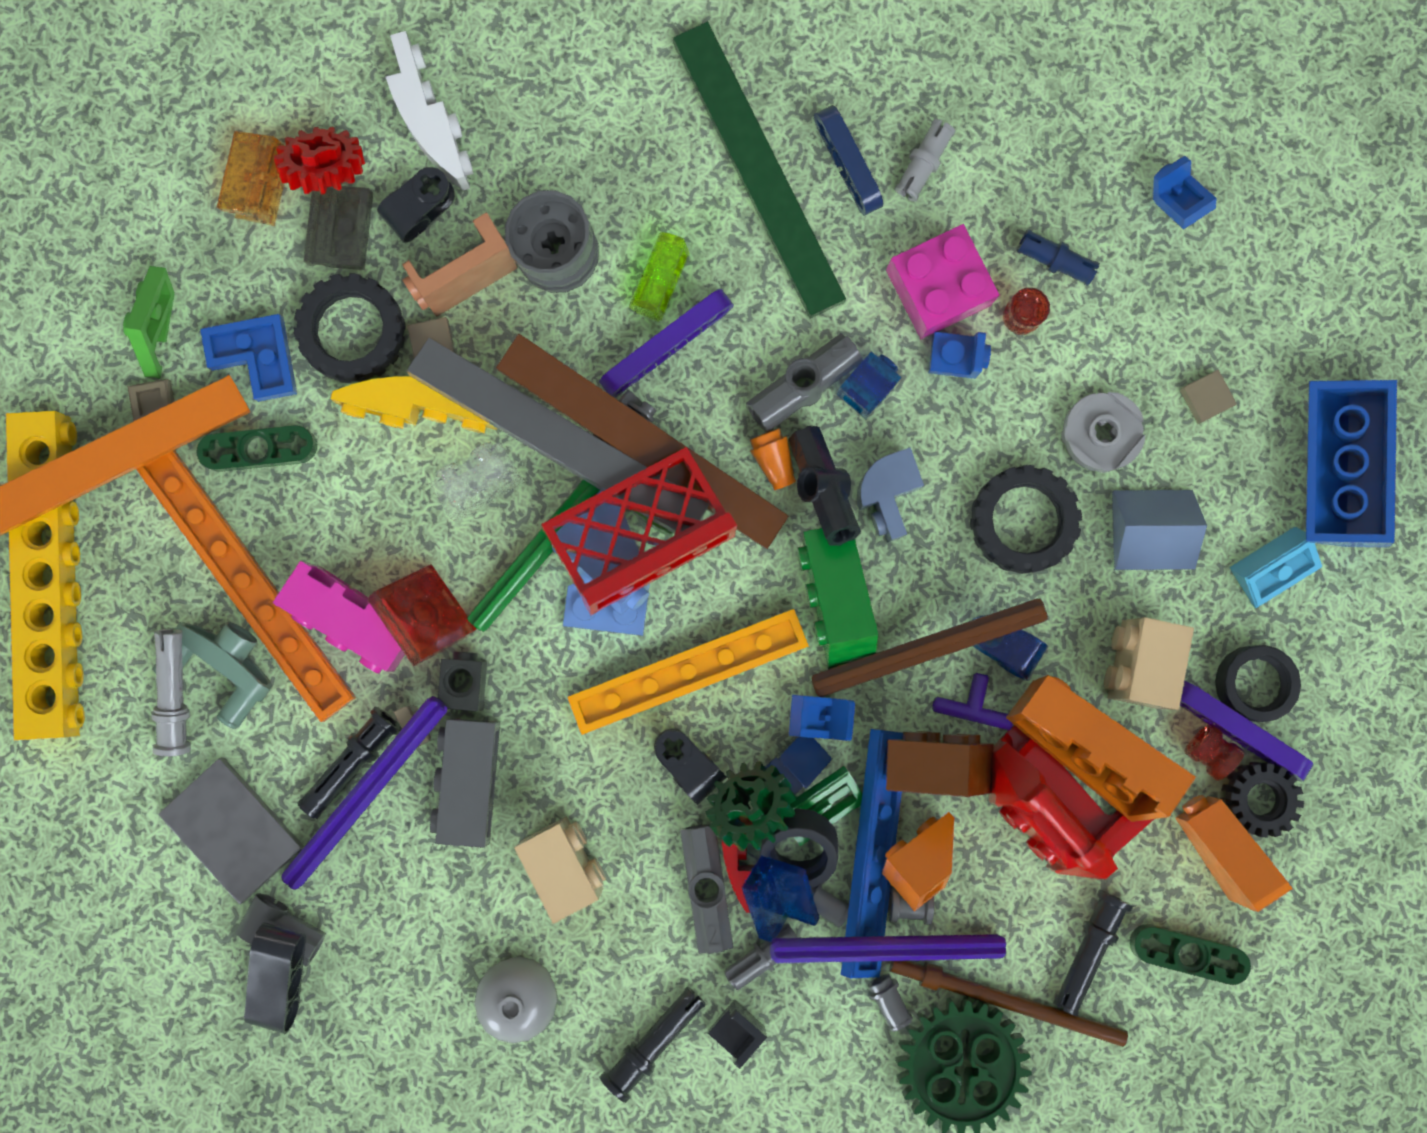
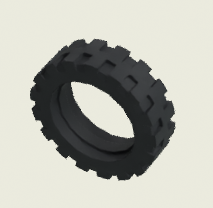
M349 273V276L345 277L341 274H335L330 276L331 280L326 282L320 280L314 284L313 287L315 289L310 294L306 292L300 300L303 304L300 310L296 309L294 320L297 321V328H294V336L299 342L298 348L301 354L312 367L323 375L342 383L362 382L370 380L375 375L377 377L383 375L387 371L386 368L397 361L399 357L398 352L405 343V337L403 336L404 330H406L405 320L402 317L400 306L392 295L374 279L369 277L366 279L360 274ZM349 297L362 298L372 303L380 312L383 322L382 336L376 347L366 356L352 361L338 360L329 355L321 346L318 335L319 322L326 309L336 301Z
M1034 465L1009 468L990 479L980 489L976 500L972 504L970 527L975 536L973 538L978 548L980 547L984 553L983 556L988 561L994 562L1005 571L1026 574L1042 571L1061 562L1060 560L1068 556L1073 550V544L1080 536L1079 521L1082 520L1081 509L1078 510L1076 502L1079 501L1074 491L1070 492L1065 479L1061 476L1057 478L1052 474L1053 471L1047 468H1034ZM1020 487L1037 489L1049 497L1056 508L1058 518L1056 534L1047 546L1037 552L1022 553L1013 551L1001 542L995 532L992 519L995 505L1001 496L1011 489Z

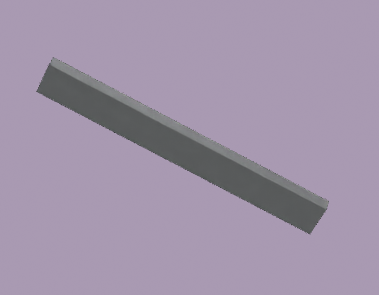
M428 338L407 369L408 375L602 491L647 468L431 338ZM657 475L652 479L660 480L661 475ZM665 479V482L674 484L671 481ZM640 484L632 488L629 501L652 507L657 488ZM662 489L657 509L680 515L685 495ZM623 493V494H621V495H619V496H617V497H615V498H619V499H622V500H623L625 493ZM690 497L685 517L701 520L709 504L703 500ZM638 512V513L644 515L645 517L649 518V515H648V514H644V513ZM654 517L653 521L675 534L678 522ZM683 524L681 532L691 526Z

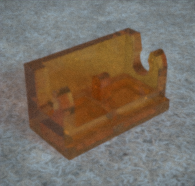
M234 131L216 208L223 212L235 213L236 219L275 226L285 183L282 184L280 181L274 156L278 155L276 147L284 144L274 136Z

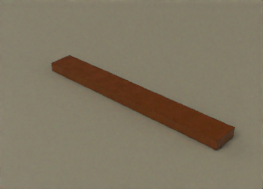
M519 333L495 368L605 443L647 468L686 447ZM688 448L726 513L730 512L736 522L737 531L768 550L789 515ZM681 462L668 469L666 479L678 486L688 488L691 473L685 463ZM695 482L693 490L701 492L697 483ZM709 505L707 511L714 514L713 510Z

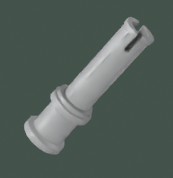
M161 629L154 632L157 706L153 708L151 718L156 722L157 743L152 745L153 754L158 756H178L191 751V743L186 740V720L190 718V709L184 704L182 630L176 629L173 633V629Z

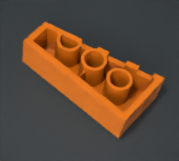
M1046 675L1033 680L1006 717L1131 822L1170 817L1196 778L1193 774L1071 691L1069 685L1057 677Z

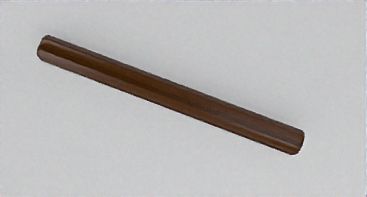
M1036 598L816 673L812 676V685L816 694L819 697H824L1046 622L1048 614L1041 598Z

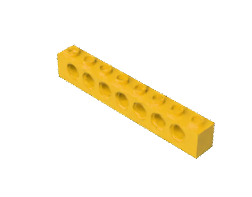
M57 411L6 413L7 481H12L71 452L72 446L77 441V431L74 423L71 422V417ZM48 446L49 457L41 464L39 460L40 452ZM73 500L9 531L14 740L80 736L79 728L83 726L85 720L84 708L79 704L78 687H81L83 683L84 673L77 658V647L81 645L83 635L81 625L76 622V606L81 602V588L75 582V566L80 562V549L77 542H74V526L79 521V509ZM50 526L52 535L49 542L44 545L41 535L43 530ZM50 566L53 576L51 581L45 585L42 575L44 570ZM50 606L53 609L54 617L47 626L43 615ZM49 647H52L55 653V659L50 666H48L45 662L44 655L46 650ZM50 687L53 688L56 694V700L52 707L47 704L45 699L46 692Z

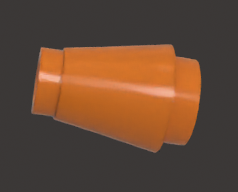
M780 428L750 439L753 447L750 452L768 481L772 484L774 490L784 488L796 482L787 436H782Z

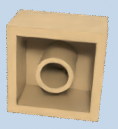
M1146 617L1122 620L1121 626L1115 628L1112 637V649L1116 650L1114 665H1110L1107 668L1104 678V688L1109 690L1107 699L1156 709L1179 710L1194 628Z
M567 816L524 838L514 847L553 924L598 901L604 889L603 881L606 880L597 859L589 860L583 849L584 845L587 844V839L577 821L570 824Z

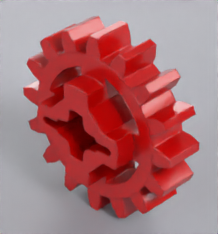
M314 127L313 132L309 134L300 130L298 131L299 137H286V146L280 145L276 147L278 155L274 156V161L282 184L289 183L290 190L293 191L300 187H303L304 194H309L312 190L326 194L328 187H333L339 191L342 190L341 183L353 184L355 182L354 175L363 173L362 165L365 164L362 146H360L357 137L350 138L349 131L347 130L336 134L335 127H330L327 130Z

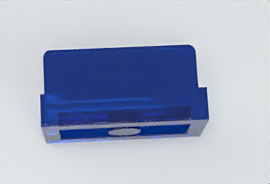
M760 856L741 887L758 937L771 942L777 937L787 918L816 926L820 917L805 869Z

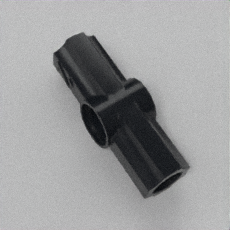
M807 426L802 430L795 431L788 441L800 470L797 479L799 497L804 502H811L813 504L829 545L840 546L845 542L854 540L861 533V530L848 500L851 491L849 473L843 468L835 467L820 427Z

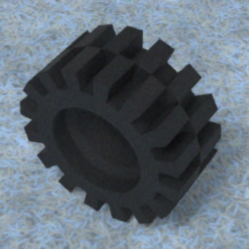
M1249 762V765L1242 764L1236 767L1238 770L1236 773H1229L1226 777L1230 780L1228 785L1223 784L1221 791H1226L1225 798L1220 799L1227 805L1249 834L1268 838V836L1278 837L1282 835L1281 830L1289 832L1294 828L1290 822L1292 820L1298 822L1302 816L1296 813L1297 807L1304 808V801L1298 800L1297 795L1303 794L1301 787L1294 785L1298 780L1294 775L1287 774V769L1269 763ZM1264 783L1273 790L1275 804L1270 812L1264 815H1257L1248 805V794L1255 785Z

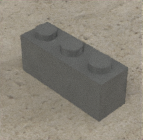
M452 718L446 719V726L439 728L437 749L438 751H443L442 768L437 767L434 775V792H440L438 808H433L430 818V833H436L435 844L485 848L490 844L501 722Z

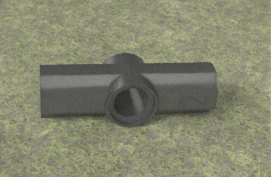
M840 333L808 358H800L793 361L788 366L786 374L746 402V407L760 428L768 433L800 408L816 404L821 398L823 391L863 362V358L852 340ZM801 378H808L814 381L808 387L802 388L795 385L797 380Z
M710 824L680 829L689 888L688 894L691 901L699 954L724 952L734 948L717 835L710 828ZM703 878L713 879L718 884L717 893L710 898L699 896L695 890L697 882Z

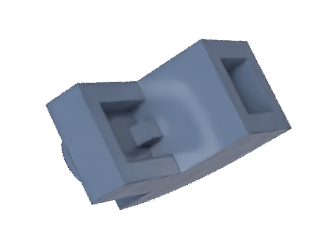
M911 447L876 461L864 474L858 486L857 505L859 511L871 506L875 507L876 512L871 514L872 522L877 535H885L887 543L907 535L895 498L918 491L924 486Z

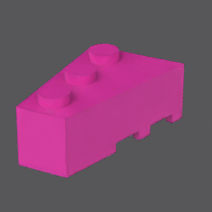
M301 560L272 602L292 615L291 618L300 625L310 630L315 628L325 634V640L343 652L350 649L360 655L359 662L377 674H380L382 669L386 672H394L421 632L323 567Z

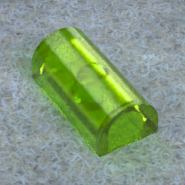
M666 232L659 233L629 304L631 310L657 322L662 321L690 254L684 238Z

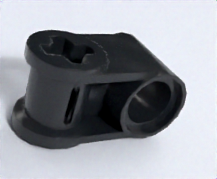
M426 167L419 170L417 174L399 189L389 194L379 204L377 213L401 241L407 243L425 231L432 221L452 205L455 191L441 170L434 167ZM433 184L440 190L435 196L428 190Z
M664 730L655 739L654 750L656 757L671 773L675 782L697 805L716 788L714 785L716 781L723 782L727 778L704 751L701 752L680 730ZM669 738L674 742L680 738L683 741L679 746L682 752L679 757L676 758L673 754L667 757L663 755L666 750L663 742Z

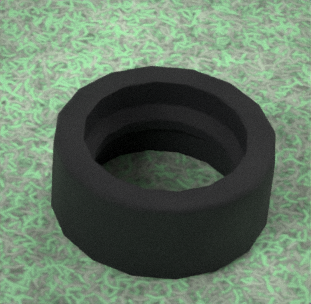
M1266 645L1239 647L1226 655L1218 666L1215 686L1217 696L1223 704L1249 721L1267 722L1278 720L1292 710L1299 699L1301 680L1295 663L1283 651ZM1259 659L1266 661L1275 667L1279 674L1280 689L1278 696L1267 706H1249L1237 694L1235 684L1237 672L1243 664L1250 660Z
M796 808L793 809L795 811L794 816L785 817L783 820L788 827L787 831L777 829L774 832L776 837L774 843L770 842L767 838L762 839L759 859L763 871L772 881L787 888H813L827 881L836 871L838 837L835 827L825 816L813 810ZM798 836L816 841L823 847V852L813 859L797 861L780 855L775 850V846L786 838Z

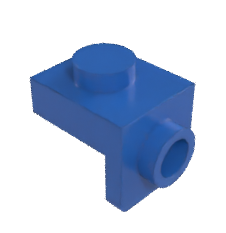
M1183 156L1174 163L1165 165L1154 176V202L1183 230L1216 209L1217 198L1191 176V160L1188 157Z
M792 695L789 736L851 741L855 701Z

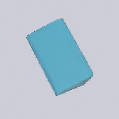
M1293 527L1232 565L1230 569L1252 605L1257 608L1323 566L1315 543L1306 542V532Z

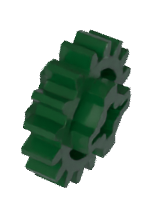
M761 761L756 762L753 770H750L746 763H741L740 773L734 774L729 769L726 771L728 780L725 783L720 781L714 783L719 790L718 794L708 795L707 800L713 806L705 811L706 816L712 822L709 825L710 828L726 846L730 847L735 844L740 851L746 849L748 842L756 850L761 849L762 839L764 838L774 843L776 841L774 832L777 829L787 831L788 829L783 821L784 818L795 815V811L790 806V803L796 801V796L790 789L792 785L784 774H780L774 765L766 769ZM749 801H751L750 804H751V806L753 807V810H752V811H750L751 807H750V805L748 804Z

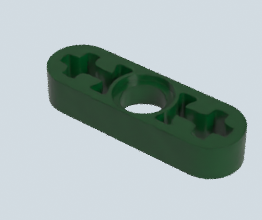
M297 425L215 433L201 439L197 446L196 454L199 462L204 467L216 472L302 464L310 461L315 456L317 440L309 430ZM295 435L307 441V445L300 448V454L296 455V452L292 449H278L274 436H278L277 441L282 444L294 442ZM256 438H263L268 445L266 455L259 460L251 459L247 451L249 443ZM218 443L224 449H237L238 456L224 454L220 456L219 463H217L216 459L209 457L208 454L209 451L215 450V444ZM279 451L281 456L279 458H276L277 453Z
M1152 924L1138 926L1130 936V948L1133 954L1148 964L1228 985H1238L1244 982L1251 971V963L1246 953L1232 945ZM1154 933L1153 936L1156 941L1170 946L1169 954L1154 948L1150 950L1148 955L1147 949L1141 946V942L1143 939H1150L1151 934ZM1187 943H1195L1200 951L1197 962L1192 965H1184L1179 957L1181 948ZM1232 954V959L1238 962V967L1236 970L1230 969L1228 975H1226L1227 971L1224 968L1210 963L1211 955L1222 960H1229Z

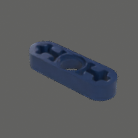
M831 105L814 113L817 130L836 167L841 166L842 171H840V174L860 213L865 216L882 208L883 199L880 190L838 109Z

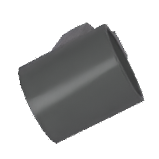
M257 893L241 920L236 934L242 940L252 944L256 931L264 922L304 933L306 935L303 966L307 967L321 947L326 933L290 914L289 908L284 903L278 901L275 904L276 899Z

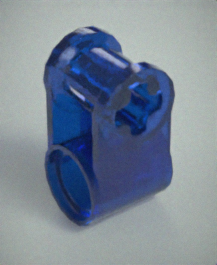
M982 615V616L975 617V618H973L972 620L977 619V618H980V617H983V616H986V615ZM1019 630L973 647L996 661L1000 667L1024 681H1028L1047 650L1048 645L1024 630Z

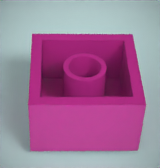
M964 224L892 257L886 268V272L920 340L990 307L999 297V293Z

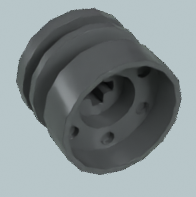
M556 190L537 191L523 197L511 209L505 224V243L523 275L535 287L550 293L569 292L582 286L593 275L599 261V243L583 207L570 195ZM560 243L559 253L552 254L551 251L554 250L553 244Z

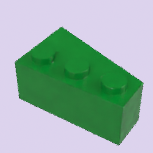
M822 528L803 531V546L797 547V554L801 571L808 570L810 583L805 584L809 607L816 608L818 621L814 622L818 646L823 645L827 668L831 669L875 654L879 634L856 540L845 542L840 546H832L828 544Z

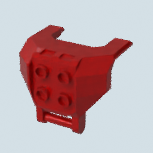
M1015 725L994 745L992 752V793L989 794V802L997 807L1003 806L998 810L999 814L1013 829L1017 828L1023 834L1027 833L1030 837L1025 842L1040 860L1043 861L1045 859L1048 862L1046 867L1056 874L1106 880L1118 869L1113 860L1114 855L1154 820L1131 822L1118 810L1110 815L1104 813L1060 762Z

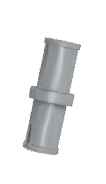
M933 119L931 127L919 148L913 149L909 156L911 162L899 184L895 187V191L903 197L908 193V200L917 201L930 174L937 172L941 164L939 158L956 132L946 122L943 128L940 127L942 124L940 119Z

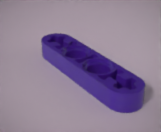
M722 289L714 291L606 372L599 380L600 385L612 397L619 396L687 345L688 342H691L724 317L734 307V304Z
M1184 680L1180 701L1182 708L1208 725L1213 726V728L1242 747L1247 748V750L1267 763L1287 769V774H1292L1298 781L1304 782L1314 766L1311 760L1202 689Z

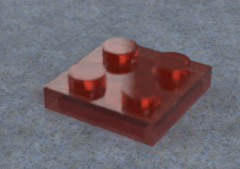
M432 564L374 591L367 598L413 667L462 641L477 630L467 620V614Z

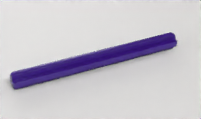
M432 696L422 704L282 873V881L291 889L296 890L307 881L446 714L448 708L440 699Z
M998 934L774 938L770 945L771 959L776 963L1002 959L1006 955L1007 943L1006 939Z

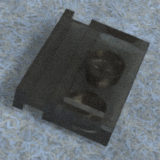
M341 186L342 190L339 191L333 187H328L326 194L312 190L304 262L308 266L323 265L330 268L365 270L373 192L369 188Z

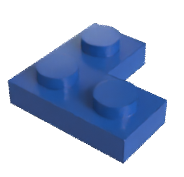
M275 314L200 329L208 369L215 371L247 364L253 398L258 402L297 395L283 316Z

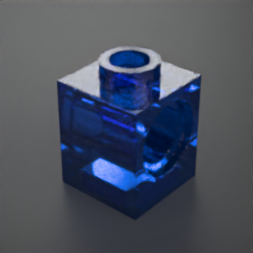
M871 351L839 387L837 395L864 419H867L894 389L902 377L896 373L899 369L892 360L883 354H880L878 357Z

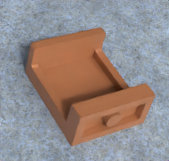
M487 212L473 220L483 241L482 244L425 278H421L409 260L402 264L409 275L402 280L422 310L430 307L435 316L438 317L517 269L507 244Z

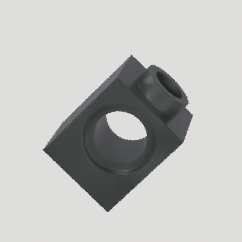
M453 651V659H441L438 699L448 709L482 711L484 709L488 662L477 661L478 653ZM461 669L469 671L473 678L471 688L464 693L457 690L454 686V676Z

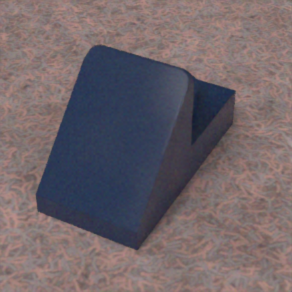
M796 737L767 763L765 768L767 769L774 765L780 774H784L792 785L790 789L795 795L803 787L806 789L830 763L832 757L814 738Z

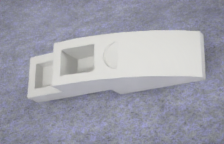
M406 31L390 35L401 73L387 76L386 80L405 124L420 149L432 164L441 170L447 179L461 190L470 189L467 176L473 174V169L467 151L459 152L456 139L463 137L456 113L449 115L443 101L436 102L430 81L423 82L419 69L426 68V64L419 43L412 45Z

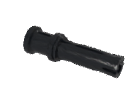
M374 707L370 711V719L357 733H351L348 736L347 747L342 754L331 764L302 799L297 802L299 808L313 819H318L365 763L376 761L380 756L378 751L393 734L398 735L402 727L387 712L379 707Z
M1100 889L1097 893L1099 901L1090 920L1084 921L1082 925V931L1085 933L1084 939L1057 998L1053 1002L1058 1008L1064 1007L1063 1010L1075 1016L1079 1014V1009L1108 946H1113L1119 939L1116 933L1126 912H1131L1133 909V905Z
M687 986L684 989L685 991L637 1045L632 1043L624 1048L625 1055L609 1073L604 1071L599 1076L604 1086L620 1101L626 1103L631 1098L629 1093L645 1075L650 1076L654 1072L656 1067L654 1061L696 1014L706 1006L703 999L699 996L696 997L695 992Z

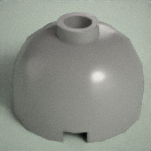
M519 956L501 960L487 970L477 986L474 1000L477 1019L485 1032L498 1041L513 1044L529 1041L544 1031L552 1020L556 1010L558 995L550 973L535 960Z

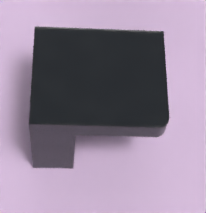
M735 999L708 1029V1034L733 1056V1064L739 1069L767 1038L765 1026Z

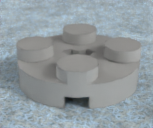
M1114 392L1094 393L1085 396L1071 407L1064 420L1061 438L1067 452L1077 464L1090 471L1106 473L1128 465L1141 452L1145 442L1142 425L1144 420L1139 408L1126 396ZM1106 423L1110 424L1112 428L1109 434L1113 437L1110 442L1106 439L1102 441L1097 439V432L1094 429L1096 424L1099 426Z

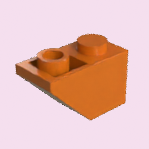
M950 812L939 820L935 817L929 818L917 829L916 833L918 836L908 843L904 840L899 841L885 855L887 860L882 874L914 912L943 890L952 874L955 818Z

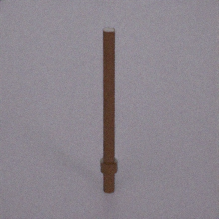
M891 961L890 972L919 981V986L934 991L939 987L1124 1047L1127 1043L1128 1032L1126 1030L1083 1016H1075L1064 1010L943 972V967L929 962H925L922 965L912 961Z

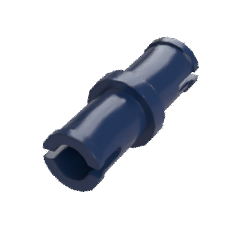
M1030 229L1026 230L1016 250L1019 254H1024L1047 265L1046 270L1052 273L1059 271L1082 282L1086 286L1092 282L1100 265L1099 262L1092 261L1070 250L1068 244L1062 241L1057 244L1032 232Z

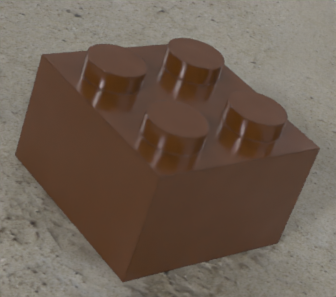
M903 731V739L888 740L886 790L959 797L992 793V752L994 744L980 743L981 735L943 734V740H941V732Z

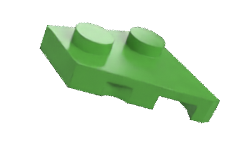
M149 266L144 281L138 283L133 308L124 317L123 331L130 340L144 376L161 379L163 366L158 362L155 349L157 342L167 343L175 292L166 268Z

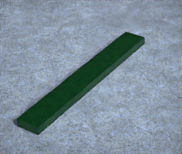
M707 21L673 37V45L809 318L811 319L845 303L846 297L709 22Z

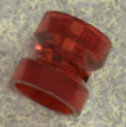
M1026 287L1019 290L1003 310L1005 326L1017 335L1033 333L1049 315L1050 303L1047 296L1036 288Z
M1209 724L1202 728L1184 750L1185 754L1194 762L1204 764L1206 766V773L1216 781L1224 779L1233 772L1245 754L1238 745L1228 743L1223 739L1222 731L1214 724Z

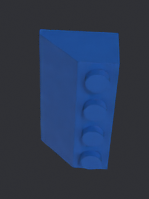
M1397 380L1309 381L1306 542L1342 547L1389 548L1395 543Z

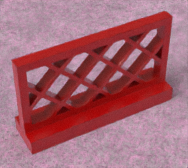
M687 447L541 524L542 529L580 593L590 615L734 538L737 530V524L730 512L726 513ZM684 462L691 473L688 488L665 482L668 469ZM662 473L660 480L652 479ZM695 482L697 483L701 492L693 490ZM640 484L657 488L652 507L630 502L629 498L632 488ZM662 489L685 495L680 515L657 509ZM625 493L623 500H622V499H619V498H615V497H617V496H619V495ZM690 497L707 501L714 514L702 521L685 517ZM604 503L621 507L616 526L613 527L592 521L596 507ZM626 509L649 515L644 535L621 529ZM589 512L587 519L580 518L581 515ZM654 517L678 522L675 535L667 540L650 537L649 534ZM568 522L584 526L579 546L561 542L555 529ZM683 524L691 526L681 532ZM590 528L613 534L607 554L584 548ZM618 536L640 541L641 546L638 556L630 560L614 557L613 552ZM646 544L654 545V547L645 551ZM567 551L576 554L574 563L569 557ZM581 556L604 561L601 576L585 584L577 571ZM610 563L619 565L614 569L608 571Z

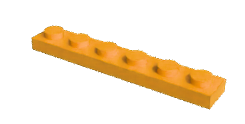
M792 609L573 694L567 698L581 735L799 651L809 647L796 612Z

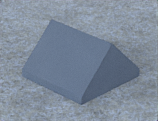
M1193 490L1112 491L1114 570H1191L1196 568L1207 524Z

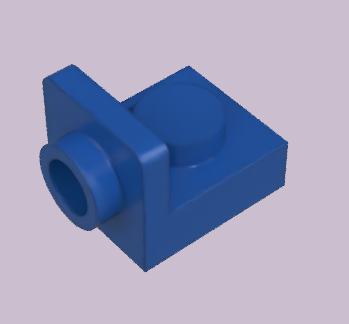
M934 332L932 335L928 373L976 379L982 372V368L987 369L990 362L991 345L985 344L986 333L977 332L975 336Z

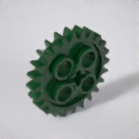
M964 996L960 1008H957L949 997L946 999V1010L943 1011L933 1002L931 1003L933 1016L927 1018L924 1014L918 1012L917 1017L922 1025L919 1028L911 1025L906 1026L907 1031L912 1037L911 1041L899 1040L900 1048L907 1055L898 1056L895 1058L898 1066L907 1070L900 1072L896 1076L899 1084H910L902 1091L905 1100L915 1099L911 1105L915 1115L926 1110L924 1121L927 1126L930 1127L939 1119V1129L942 1133H947L951 1125H954L956 1133H965L966 1126H970L974 1133H980L981 1124L985 1122L992 1131H995L996 1123L994 1118L999 1115L1008 1122L1011 1120L1006 1111L1008 1105L1021 1108V1104L1015 1097L1016 1092L1028 1093L1029 1091L1026 1085L1020 1081L1021 1077L1032 1075L1031 1070L1027 1066L1020 1064L1031 1058L1030 1053L1026 1049L1018 1048L1024 1043L1025 1038L1021 1033L1011 1034L1016 1025L1010 1018L1001 1022L1003 1012L999 1008H994L987 1015L988 1005L984 1001H979L975 1009H972L971 1001L968 997ZM963 1030H968L965 1057L971 1064V1067L964 1068L963 1085L965 1100L963 1103H958L962 1078L955 1066L959 1067L963 1064L961 1036ZM944 1035L952 1036L953 1045L948 1051L937 1052L934 1050L935 1042L939 1037ZM986 1038L994 1040V1046L990 1053L986 1055L976 1054V1046L979 1041ZM948 1078L951 1080V1084L946 1092L942 1094L932 1092V1085L936 1080ZM981 1081L991 1082V1090L987 1095L982 1097L973 1095V1090L977 1083Z

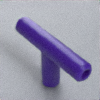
M973 674L967 703L938 696L933 701L932 710L936 713L1005 730H1010L1013 725L1006 718L1007 713L983 708L989 682L988 675Z

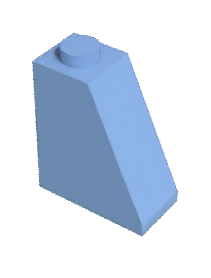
M604 503L596 507L592 521L615 527L621 507ZM589 512L581 515L580 518L587 519ZM624 515L621 529L631 531ZM568 522L556 534L561 542L578 547L584 526ZM590 528L584 548L607 554L613 534ZM618 536L613 556L625 560L638 556L639 550L635 540ZM567 551L569 557L574 563L576 554ZM581 556L577 571L581 578L588 583L601 576L605 562ZM610 563L608 571L614 569L619 565ZM650 584L616 601L611 606L621 616L629 608L632 611L636 610L648 598L650 593L647 590L650 588Z

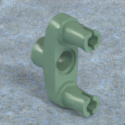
M180 622L175 630H182L183 668L191 656L195 654L235 683V691L217 714V718L224 725L232 729L239 728L256 702H262L272 688L268 677L248 657L257 644V639L250 632L232 622H226L217 635L196 625ZM155 664V665L153 666V668H152V670H153L155 673H156V664Z

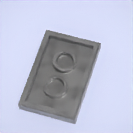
M224 757L217 759L158 814L239 904L244 903L304 847Z

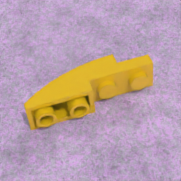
M411 376L377 378L354 383L332 391L330 398L336 404L342 406L340 412L360 419H364L366 413L381 416L380 423L403 429L404 423L416 425L420 411H424L422 417L434 422L446 424L447 418L462 421L461 427L469 431L484 434L486 428L497 430L493 425Z

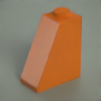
M1199 795L1182 806L1185 812L1175 817V819L1228 900L1259 912L1292 890L1288 881L1222 799L1211 796L1205 798L1204 795Z

